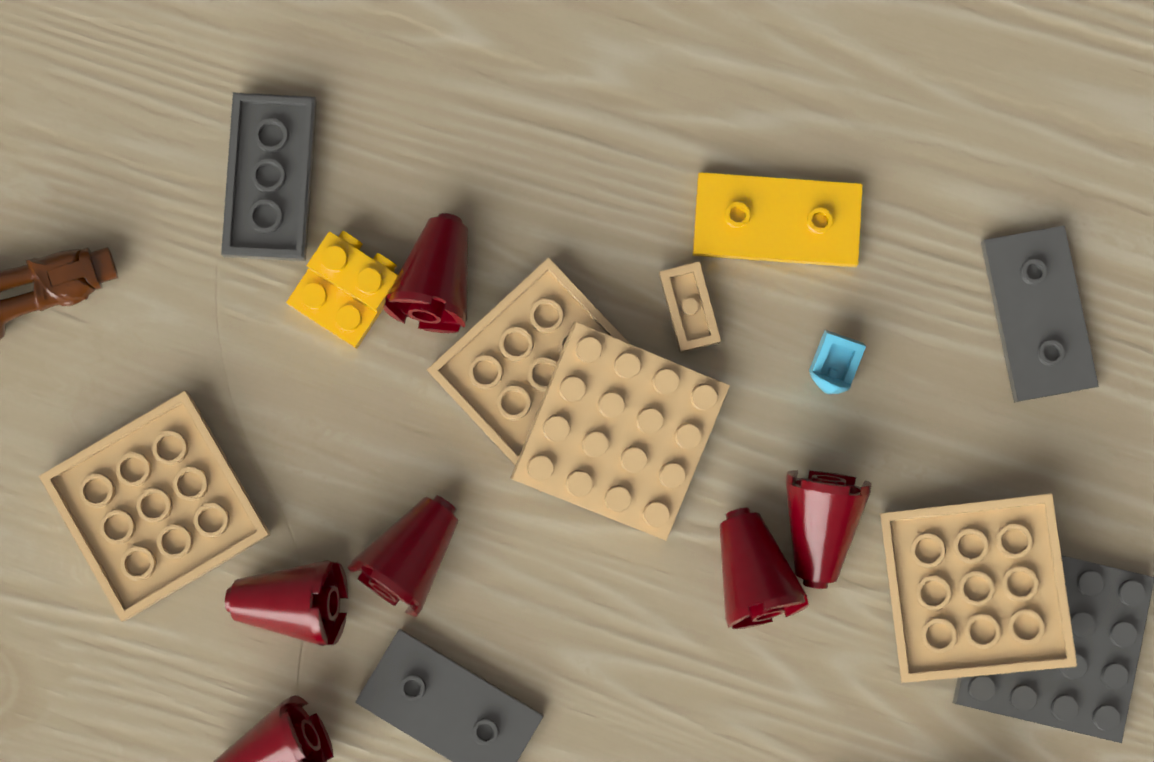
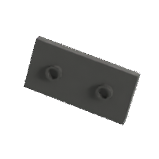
M233 92L221 249L223 257L306 261L317 99L315 97Z
M1065 225L983 240L981 247L1014 403L1099 387Z
M402 629L397 631L355 702L452 762H517L544 717L543 714Z

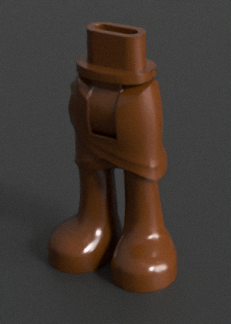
M88 247L60 251L41 258L26 260L27 265L1 270L0 293L34 283V287L31 292L0 300V339L5 335L6 323L16 317L38 310L44 311L58 305L73 306L83 300H87L89 295L95 290L102 289V283L119 278L109 247L93 252Z

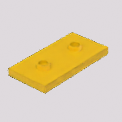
M699 172L697 176L692 256L857 267L863 184Z

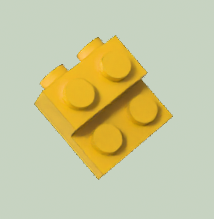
M342 230L340 235L336 236L329 231L307 263L308 270L286 303L357 349L384 309L385 298L398 276L394 273L398 266L379 253H376L373 259L360 251L363 243Z

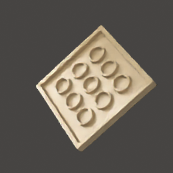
M549 257L427 369L428 373L514 465L517 463L573 323H581L629 343Z
M574 322L510 478L667 541L730 385L581 323Z
M187 391L176 395L39 476L121 622L127 621L271 535L194 400Z
M1052 494L880 513L901 683L1077 666Z

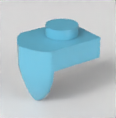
M824 330L809 369L810 376L815 384L826 394H839L848 391L851 388L866 345L863 342Z

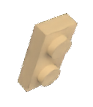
M700 261L660 271L659 277L679 352L683 353L720 343L721 338Z

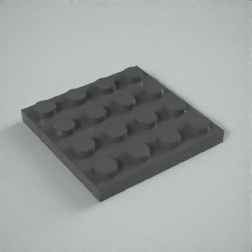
M1061 555L1077 666L957 678L952 703L1122 743L1154 585V577Z

